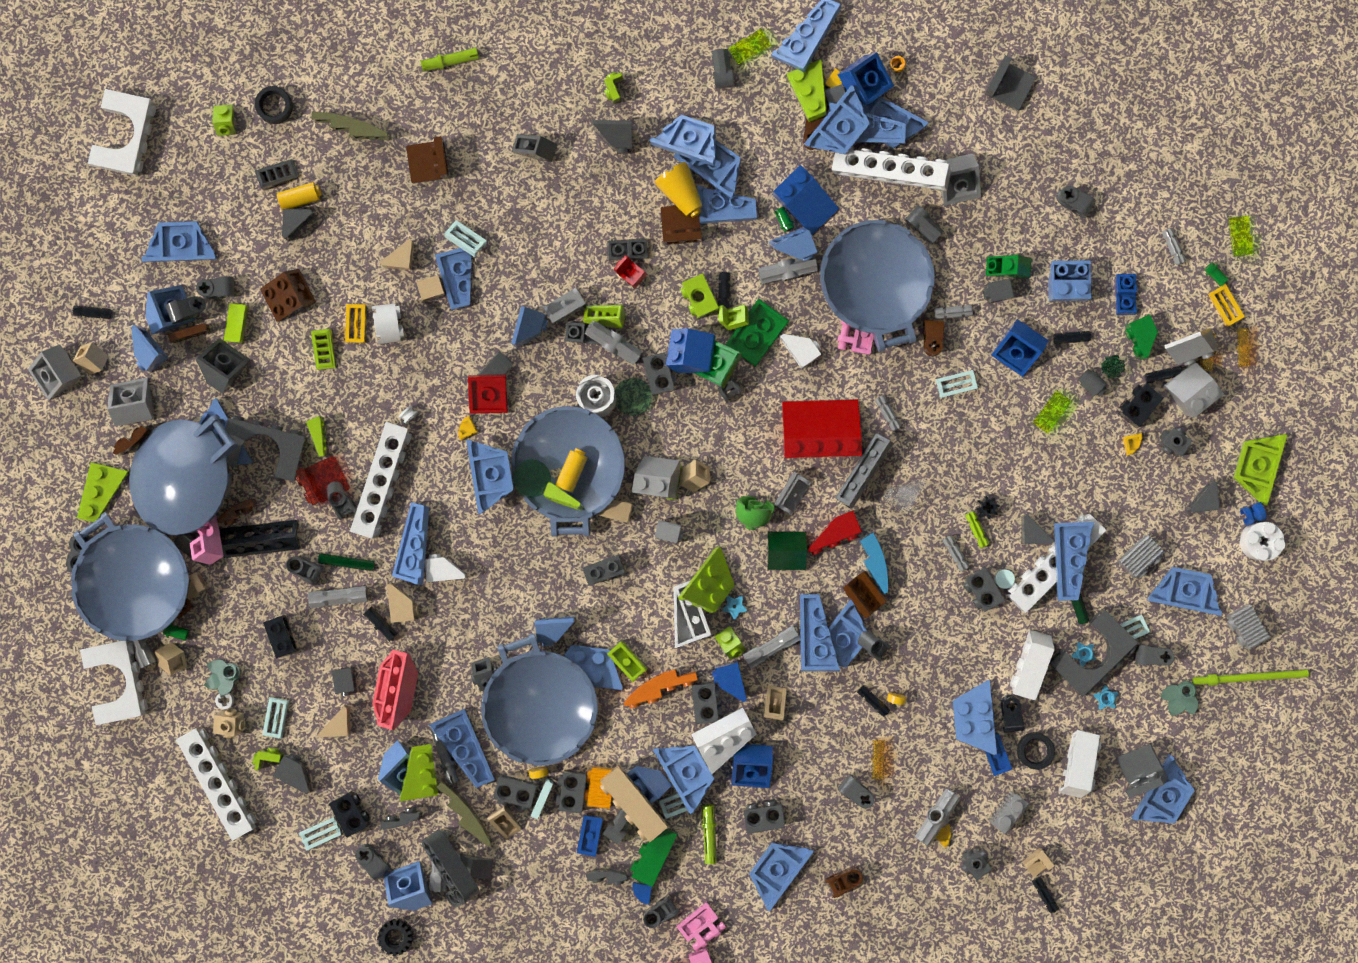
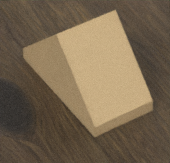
M409 238L384 258L380 264L384 268L411 271L414 251L412 240Z
M767 686L763 711L764 717L784 719L787 688Z
M348 705L343 706L319 732L318 736H349L351 734L350 707Z
M507 805L497 809L487 818L505 839L522 830Z

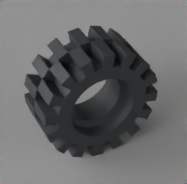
M402 919L387 921L378 932V946H381V951H386L387 955L393 954L392 956H396L399 954L400 956L409 949L413 942L414 933L411 930L412 927L408 926L406 921H401ZM393 930L400 931L403 935L402 942L399 944L391 943L388 938L389 933Z

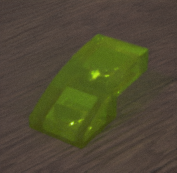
M760 28L728 49L739 65L772 46L763 29Z
M1249 215L1228 217L1233 256L1252 255L1253 237L1250 235Z
M1055 390L1032 423L1048 434L1072 400L1058 390Z

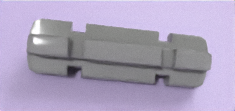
M1173 229L1164 230L1162 234L1164 239H1167L1166 244L1171 255H1174L1173 260L1175 264L1184 263L1186 258L1184 254H1181L1182 249L1177 237H1174Z
M964 305L963 308L961 306L945 307V309L943 307L935 309L936 319H944V317L958 318L962 317V315L969 317L973 315L971 305Z
M881 395L876 398L875 402L878 407H881L880 411L886 421L890 423L891 430L899 429L901 423L899 420H896V415L890 404H887L886 397Z
M950 535L944 538L943 542L946 547L948 546V551L954 561L958 563L959 570L964 571L970 566L967 560H964L965 557L958 545L954 543L956 541L953 536Z

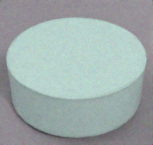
M1000 570L996 573L995 583L998 587L1008 589L1014 584L1015 577L1011 571Z

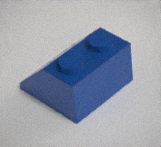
M877 52L864 55L837 74L845 90L847 91L852 85L859 101L864 105L870 104L894 86Z
M1016 319L991 356L1023 377L1042 354L1049 340Z
M689 328L671 329L666 366L676 373L710 372L716 336Z
M733 661L716 665L715 670L712 671L714 683H719L721 689L742 702L747 701L738 662Z
M745 744L733 755L731 786L770 788L773 746Z

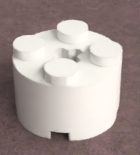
M395 303L372 306V311L377 312L373 313L376 337L381 338L377 340V344L401 341L400 338H404L402 325H398L397 320L401 319L399 306H395Z
M590 375L579 383L576 399L580 408L596 413L600 417L608 415L615 408L616 394L612 383L608 379L599 375ZM597 394L599 398L595 399L593 395Z
M1255 522L1244 528L1240 538V547L1247 557L1254 560L1268 561L1276 558L1285 548L1284 536L1282 531L1273 523ZM1261 538H1264L1263 545H1260Z

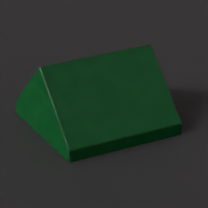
M768 532L767 570H806V532Z

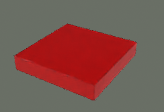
M468 375L469 414L508 413L507 375Z

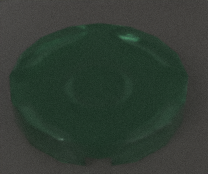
M629 378L623 380L615 389L616 406L626 415H640L651 404V390L641 379Z
M534 459L521 462L516 466L512 476L514 488L519 494L529 498L541 496L545 492L548 482L551 483L549 469L544 463Z

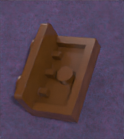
M866 571L861 572L843 587L846 595L853 601L865 619L888 601Z

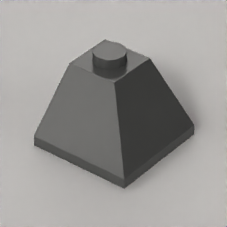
M593 120L594 132L613 151H617V154H628V151H632V120Z
M220 338L196 358V362L207 384L222 394L235 383L250 361L249 358Z

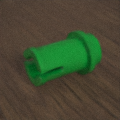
M784 206L774 211L781 225V230L788 232L794 228V221L790 220Z
M1211 262L1204 269L1205 274L1209 275L1219 286H1222L1228 281L1229 277L1217 267V263Z
M173 623L163 630V635H166V638L170 636L183 641L187 640L189 629L174 626Z

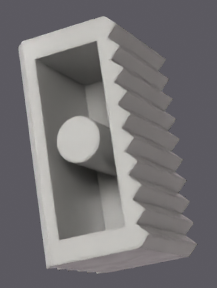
M658 520L655 539L659 538V540L677 543V541H682L684 530L680 529L681 525Z
M1144 535L1117 562L1132 578H1142L1148 572L1147 568L1151 564L1155 565L1162 559L1160 555L1164 551L1149 535Z
M1245 604L1226 615L1229 619L1227 624L1232 631H1236L1238 635L1236 638L1237 642L1242 648L1245 647V649L1251 650L1270 639L1251 605Z
M1013 791L1007 794L1008 797H1005L1003 803H1000L1001 806L998 807L994 815L989 819V822L1005 835H1007L1030 805Z

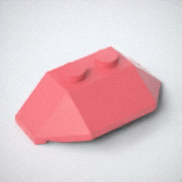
M392 650L390 655L380 665L373 698L377 725L380 727L395 730L411 712L418 671L409 653Z

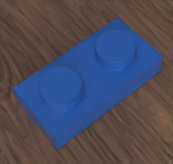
M995 733L997 755H992L985 751L994 776L1012 770L999 733Z
M584 814L577 854L596 857L602 817Z

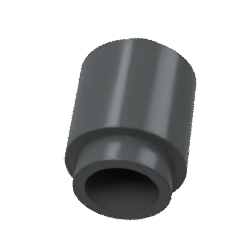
M1089 369L1078 379L1081 382L1080 385L1093 397L1095 395L1101 396L1107 389L1105 387L1107 382L1096 372Z

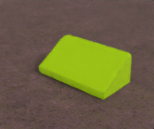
M229 303L224 341L243 344L249 306Z
M623 640L607 653L632 682L648 669Z

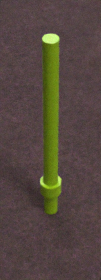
M1308 670L1221 676L1208 674L1206 677H1193L1192 682L1194 685L1208 684L1209 686H1216L1218 683L1309 677Z

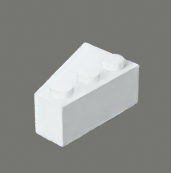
M691 580L673 586L675 648L711 635L702 608L693 606L689 601L678 599Z
M1029 629L1021 658L1017 662L1016 675L1012 676L1010 682L1013 694L1036 701L1055 649L1050 635Z
M741 708L691 735L711 774H713L756 735V732L744 709Z
M1080 730L1072 734L1067 755V770L1063 772V776H1065L1064 787H1060L1059 793L1082 798L1090 793L1091 790L1093 791L1095 787L1093 776L1098 768L1096 757L1101 749L1100 735Z

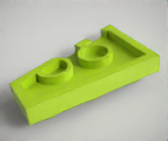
M822 60L810 63L805 72L796 69L786 73L808 122L825 116L826 104Z
M91 462L77 518L90 522L99 519L129 471Z
M431 744L411 748L407 772L400 793V801L438 796Z

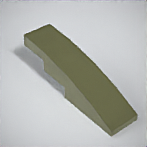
M312 111V120L314 122L331 123L330 127L333 131H349V136L352 139L390 140V135L387 132L369 123L339 114Z
M443 779L437 786V789L452 799L447 806L462 817L458 824L489 847L492 839L478 815L468 802Z

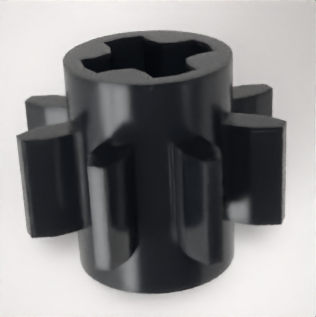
M984 496V501L977 500L979 508H975V510L981 512L980 518L986 515L987 519H991L990 514L998 515L995 510L1000 505H995V498L988 500V497ZM986 502L988 505H991L992 507L988 510V512L987 510H983V506H986Z

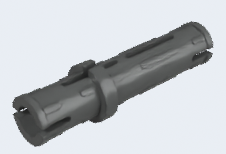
M430 729L441 761L440 767L444 770L447 784H452L453 781L454 783L460 781L454 764H456L455 760L452 761L451 754L432 729Z

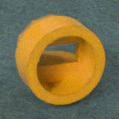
M895 56L891 59L890 67L893 72L900 73L905 69L906 64L903 57Z

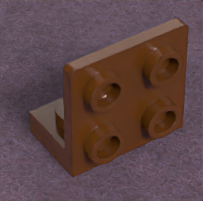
M442 136L434 137V142L406 146L410 178L413 184L449 178L446 150Z
M677 206L660 208L663 245L698 243L702 241L699 215L693 218L691 216L687 217Z
M300 269L284 271L260 288L276 322L282 321L299 308L308 307L316 303Z

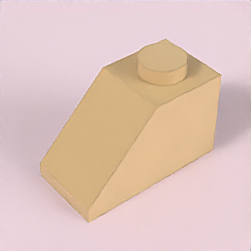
M387 584L391 623L416 620V616H419L418 604H415V601L395 584Z

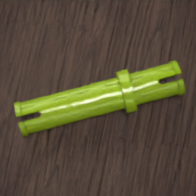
M474 47L442 56L438 54L437 57L420 60L422 70L425 72L438 68L442 70L446 66L478 60L479 57L477 49Z
M706 804L702 805L705 864H716L715 827H717V822H715V805Z

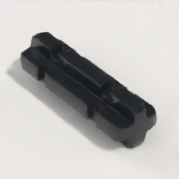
M721 272L719 273V281L721 283H719L718 299H720L718 307L724 305L729 309L730 283L728 281H730V273Z
M73 306V315L111 318L112 311L108 308Z
M1090 331L1055 333L1053 335L1054 344L1089 342L1091 340Z
M1181 366L1172 367V369L1167 368L1154 371L1155 373H1146L1144 375L1146 383H1152L1155 380L1170 379L1180 374L1183 370Z
M862 685L858 689L857 693L862 698L864 697V700L875 710H878L880 715L885 717L889 713L890 709L885 704L883 705V702L872 692H869L866 686Z
M1037 877L1032 880L1034 887L1038 889L1037 892L1042 901L1047 905L1048 911L1051 914L1058 911L1059 907L1043 879Z

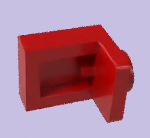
M626 255L614 267V271L634 289L648 275Z

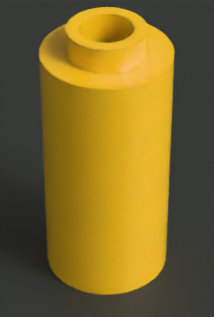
M314 182L277 193V199L282 211L283 209H293L319 201V196H322L319 184L315 185Z
M577 448L574 451L570 450L555 484L557 487L573 493L588 459L585 456L586 452Z

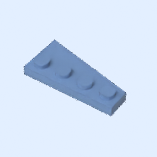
M411 502L392 577L418 585H423L429 519L428 506Z
M800 594L801 672H840L820 595Z
M465 709L428 724L475 788L495 780Z

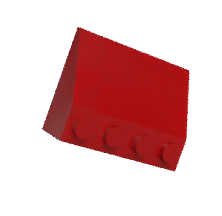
M858 399L782 401L784 459L862 456Z

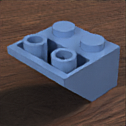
M1091 260L1051 261L1048 280L1049 302L1090 300Z

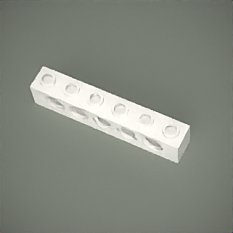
M851 147L845 155L839 153L834 155L832 171L837 175L947 191L952 169L947 161L936 159L934 162L928 161V158L925 157L909 158L905 154L892 156L891 153L880 151L879 154L872 153V150L869 149L857 151ZM854 158H858V163L854 166H851V161ZM872 161H877L876 167L869 168V164ZM890 164H896V168L893 171L887 170ZM910 166H914V172L911 174H907V168ZM928 169H933L934 173L931 176H925V172Z
M389 422L385 423L350 532L371 539H375V535L379 536L382 525H379L381 517L385 518L388 507L385 506L387 499H391L394 489L391 488L393 481H397L400 470H397L399 462L403 463L406 452H403L405 444L409 445L412 434L409 433L410 429ZM393 439H396L399 443L398 448L392 450L389 445ZM388 457L393 461L390 468L384 466V460ZM382 475L387 479L384 486L378 484V478ZM374 494H378L381 498L377 505L372 502ZM372 512L375 516L374 521L371 523L366 521V514Z
M1082 514L1075 520V522H1094L1088 549L1106 531L1090 514L1085 516ZM1055 542L1048 548L1049 553L1045 557L1043 555L1040 556L1034 563L1036 566L1032 570L1028 569L1021 576L1023 580L1019 584L1014 583L1008 589L1009 594L1007 597L1024 613L1057 582L1056 567L1051 565V559L1055 557ZM1041 570L1046 574L1043 581H1039L1037 578V574ZM1027 584L1032 586V592L1029 595L1024 593V587Z
M198 727L176 739V742L233 841L256 828V819L252 813H248L246 809L247 803L243 796L239 797L235 781L233 779L230 780L226 774L228 769L223 762L220 763L217 757L219 753L215 746L210 745L207 731ZM197 744L203 747L202 754L196 751L195 747ZM206 761L212 763V770L205 768ZM215 778H219L222 781L221 787H217L214 784ZM225 794L231 797L230 804L225 803L223 799ZM234 811L240 813V821L233 818Z

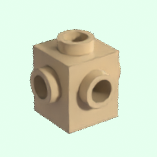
M226 709L214 714V734L224 735L225 738H234L243 732L245 728L244 713L237 712L236 709Z

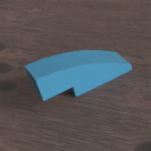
M870 533L859 540L868 555V558L863 560V563L881 592L886 594L888 592V575L885 558L874 533Z

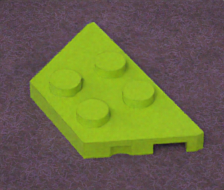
M1286 434L1244 441L1233 479L1264 506H1267L1286 442Z
M720 546L711 552L679 595V600L689 601L693 606L701 607L710 613L718 610L735 586Z

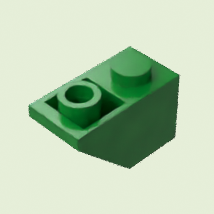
M1021 255L987 257L986 276L1031 277L1032 258Z
M1150 314L1125 325L1126 337L1132 340L1134 347H1132L1136 357H1140V360L1149 357L1158 333Z

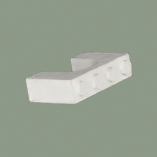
M105 89L101 108L107 112L128 116L134 125V135L130 143L120 149H109L92 145L88 164L101 169L138 176V172H141L143 169V161L141 159L142 155L147 151L146 137L150 135L152 130L150 120L151 116L154 117L156 106L149 98Z
M118 641L80 650L84 669L110 664L118 667L126 679L125 691L118 700L92 706L96 725L146 714L145 710L148 709L146 699L142 697L144 686L143 682L138 678L140 667L134 659L135 652L130 641Z

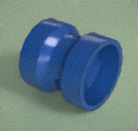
M1260 502L1254 503L1251 507L1240 508L1241 515L1245 514L1247 517L1243 519L1246 526L1254 524L1255 521L1261 522L1266 520V512Z

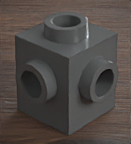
M1176 427V429H1165L1159 437L1161 441L1158 445L1163 447L1161 450L1170 456L1173 454L1176 457H1182L1193 441L1185 436V431Z
M490 657L471 663V679L474 685H478L480 691L485 690L490 677L498 669L497 666H493Z
M969 848L962 854L963 857L960 860L963 864L961 868L967 875L971 873L976 881L992 870L986 862L989 858L983 850L978 851L976 848Z

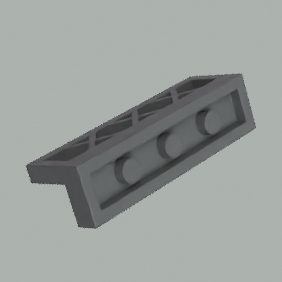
M876 433L835 498L848 508L853 509L894 443Z

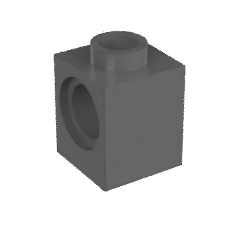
M1010 278L987 283L985 289H983L984 299L988 300L989 304L1012 299L1014 294Z
M354 667L332 671L335 694L341 693V697L353 695L352 691L357 690Z

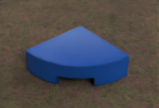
M633 882V892L636 898L642 903L649 905L652 887L647 884Z

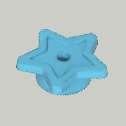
M730 596L726 597L727 605L722 611L730 613L734 620L739 613L747 611L742 605L743 596L735 599Z
M1078 642L1077 651L1071 657L1079 659L1081 666L1084 667L1088 661L1096 660L1092 652L1094 645L1084 646Z
M1104 685L1100 693L1094 694V697L1099 701L1100 710L1106 706L1116 707L1115 698L1118 696V692H1110L1108 687Z

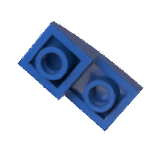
M1116 274V315H1136L1137 313L1135 295L1137 293L1136 274Z

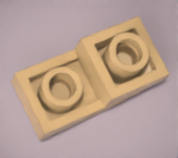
M613 500L604 510L596 515L629 523L633 504Z

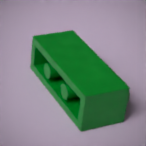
M667 828L651 842L642 843L638 852L641 856L638 861L634 860L630 871L633 872L632 878L653 887L675 841L677 831Z

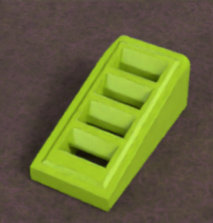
M623 305L586 306L583 322L590 324L594 320L603 326L623 328L625 310Z
M312 330L311 336L316 370L336 368L332 330ZM317 336H327V339L318 340ZM328 343V347H318V344ZM329 351V355L319 356V352ZM330 359V362L320 363V360Z
M318 416L308 420L306 423L319 457L324 458L327 456L325 425L323 417Z
M548 482L543 494L547 500L579 511L583 510L584 507L579 501L553 483Z

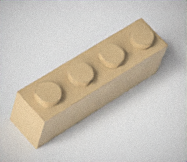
M620 765L616 766L601 779V789L606 795L611 794L614 798L612 801L619 810H624L627 814L625 818L631 825L635 824L639 829L637 833L643 840L647 839L651 842L668 828L665 820Z

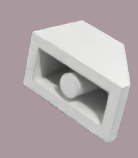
M787 334L780 336L781 341L801 369L821 355L819 352L822 350L816 341L812 342L810 338Z
M441 554L429 555V559H425L427 582L467 578L465 572L446 557H441Z

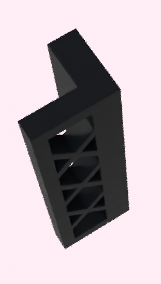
M297 520L220 529L223 558L299 550L300 542L297 536ZM292 527V532H282L285 528ZM266 530H273L270 534H263ZM247 532H254L250 537L244 536ZM225 535H235L232 539H225Z

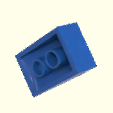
M801 164L772 193L779 203L804 228L810 231L811 235L839 210L838 206Z

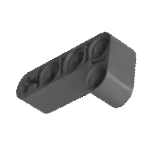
M436 830L422 840L424 850L450 889L446 893V898L453 907L464 905L479 893L476 882L441 830Z

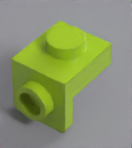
M613 72L606 76L607 79H604V84L607 88L604 90L608 101L612 100L613 104L621 102L614 83L623 80V75L621 72L618 74Z
M233 104L214 106L212 123L217 136L236 134Z
M724 305L719 306V323L727 330L749 325L748 307L742 305L727 309Z
M731 626L714 636L730 660L740 657L746 650Z
M268 747L267 750L261 749L257 751L253 757L254 770L259 771L262 769L263 760L281 762L284 753L279 752L278 748Z

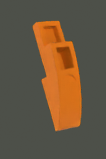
M672 669L656 675L636 688L624 701V706H629L631 709L641 706V702L655 703L662 697L661 689H665V692L675 690L676 685L683 684L684 687L694 685V681L698 680L696 671L677 676L676 669Z

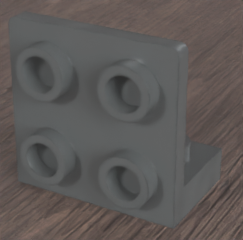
M1005 55L985 95L1019 111L1036 77L1010 64L1012 58Z
M1151 744L1144 745L1116 758L1130 785L1125 791L1129 798L1163 786L1168 779Z

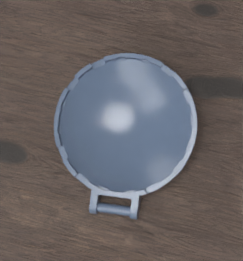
M884 220L863 221L846 228L830 243L821 263V287L829 307L839 319L850 327L862 332L872 333L878 352L909 342L911 344L916 342L912 323L928 306L935 279L933 263L927 249L921 241L911 234V231L898 224L895 225ZM905 329L906 335L883 341L882 335Z
M556 407L538 414L522 429L512 451V475L515 485L524 497L525 502L534 510L550 518L552 537L581 534L583 536H590V517L604 510L614 500L620 490L625 473V455L616 432L602 417L580 407ZM575 448L586 452L585 456L588 459L573 493L562 490L581 503L584 507L582 511L549 501L543 495L548 482L554 485L557 482L551 476L550 470L563 468L570 450L574 451ZM559 522H583V527H559Z
M217 414L211 416L203 425L190 420L166 422L153 429L137 448L130 468V494L138 514L153 529L170 535L193 533L208 524L223 505L224 501L222 499L225 490H228L230 474L227 472L228 456L238 447V443L230 437ZM214 428L217 430V432L219 433V435L221 436V438H222V439L224 440V442L226 443L225 445L222 444V442L220 441V439L217 437V435H216L215 432L213 431Z
M107 512L101 514L99 519L83 530L73 533L82 550L72 569L71 594L79 615L93 630L111 639L136 641L160 633L177 618L188 595L189 574L182 553L167 536L155 529L142 525L117 526ZM105 523L108 526V528H106L105 530L91 538L89 541L85 539L86 536L100 528Z
M534 633L529 634L527 638L506 645H497L503 664L490 677L481 703L482 722L491 742L512 760L533 764L534 766L558 763L575 754L592 734L598 712L595 689L588 675L571 659L557 653L540 651ZM530 644L533 647V650L511 658L507 656V652Z

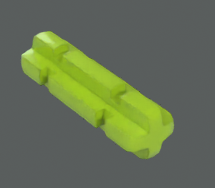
M974 511L967 513L965 517L970 522L969 526L975 539H978L979 547L988 546V538L984 536L985 532L980 521H977L976 513Z

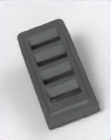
M293 159L255 170L258 182L263 190L299 178ZM288 165H289V168H290V171H291V174H292V175H289V176H288L287 170H286V168H285V166H288ZM280 168L282 169L284 175L283 178H281L278 169ZM272 171H274L276 180H273L272 178ZM264 174L267 175L269 182L265 181Z

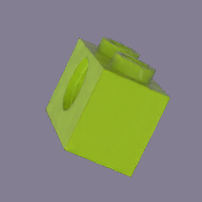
M703 273L682 282L683 288L680 291L683 298H688L691 304L688 308L692 317L696 315L697 319H700L719 310ZM695 293H702L704 299L701 302H696L693 299V295Z

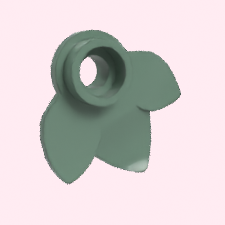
M223 660L209 662L207 667L212 674L204 686L212 690L218 689L220 696L227 695L232 691L234 682L240 677V668L236 664H227ZM231 670H234L233 676H229Z
M1182 681L1178 685H1169L1162 691L1160 697L1169 701L1168 709L1171 716L1178 715L1184 710L1192 715L1197 711L1198 700L1195 697L1196 687L1193 683ZM1184 687L1189 688V692L1187 694L1183 693Z

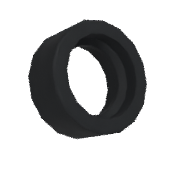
M268 86L257 94L255 109L265 122L280 124L291 116L293 102L288 93L282 88ZM277 94L284 99L285 108L280 115L270 116L265 113L263 102L267 96Z
M1032 732L1020 739L1017 746V754L1022 764L1030 769L1040 770L1048 767L1054 760L1055 747L1049 737L1042 733ZM1031 740H1041L1047 747V755L1040 762H1032L1025 755V747Z

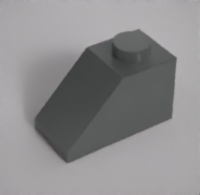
M517 134L512 152L536 160L552 162L557 143L542 136Z
M294 753L284 755L273 776L305 794L310 793L312 787L305 763L300 761L301 757Z

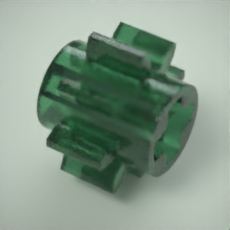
M1119 355L1106 356L1105 361L1101 363L1102 374H1108V379L1121 377V373L1125 370L1124 360H1120Z

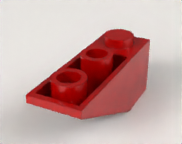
M852 510L834 517L808 547L807 553L811 552L812 555L822 552V548L829 545L830 548L840 545V540L845 538L848 541L858 538V533L862 531L854 511Z

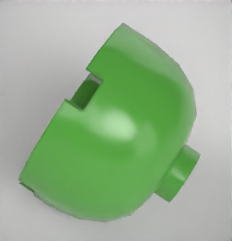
M741 496L740 499H737L735 507L737 519L749 530H756V528L766 526L774 513L775 506L768 500H766V503L756 501L757 497Z

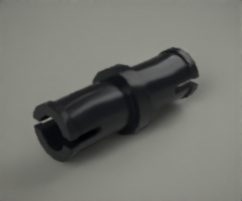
M373 606L363 614L375 626L374 629L379 630L389 642L398 634L386 622L387 619L383 618Z

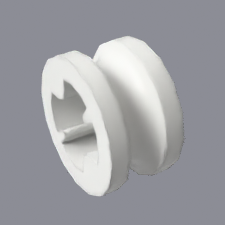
M412 405L399 415L400 419H404L405 424L418 413L413 411Z
M231 693L225 695L230 701L226 703L227 706H224V703L220 702V699L223 697L218 694L215 699L218 708H230L234 703L233 695Z

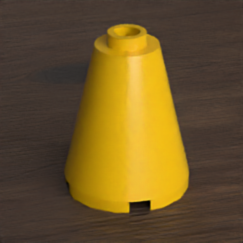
M686 162L675 165L673 170L664 172L655 180L656 186L687 217L691 216L693 218L702 212L701 208L703 205L689 165Z

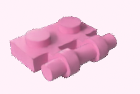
M841 320L842 330L841 335H838V349L845 350L846 344L850 343L852 344L851 352L870 355L874 338L873 334L855 329L854 338L848 337L850 326Z
M707 901L676 925L688 942L692 938L697 940L692 945L695 951L701 947H706L711 939L715 936H720L721 932L727 928L723 922L717 926L713 923L718 919V915ZM709 927L710 931L702 937L700 932Z

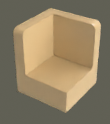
M439 275L417 282L423 302L446 296Z
M93 342L79 347L73 362L91 375L102 371L108 355Z
M694 460L681 468L680 485L686 489L696 492L710 483V467Z
M195 572L189 576L187 598L190 600L209 589L200 572Z
M169 643L155 651L158 666L169 675H173L187 667L184 651L173 643Z
M1040 848L1022 861L1033 877L1037 876L1045 868L1050 870L1055 866Z

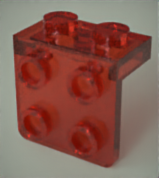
M330 456L307 468L302 467L296 470V480L300 487H304L306 491L304 493L305 499L312 506H318L328 501L326 488L331 482L341 483L346 491L350 489V485L335 456Z

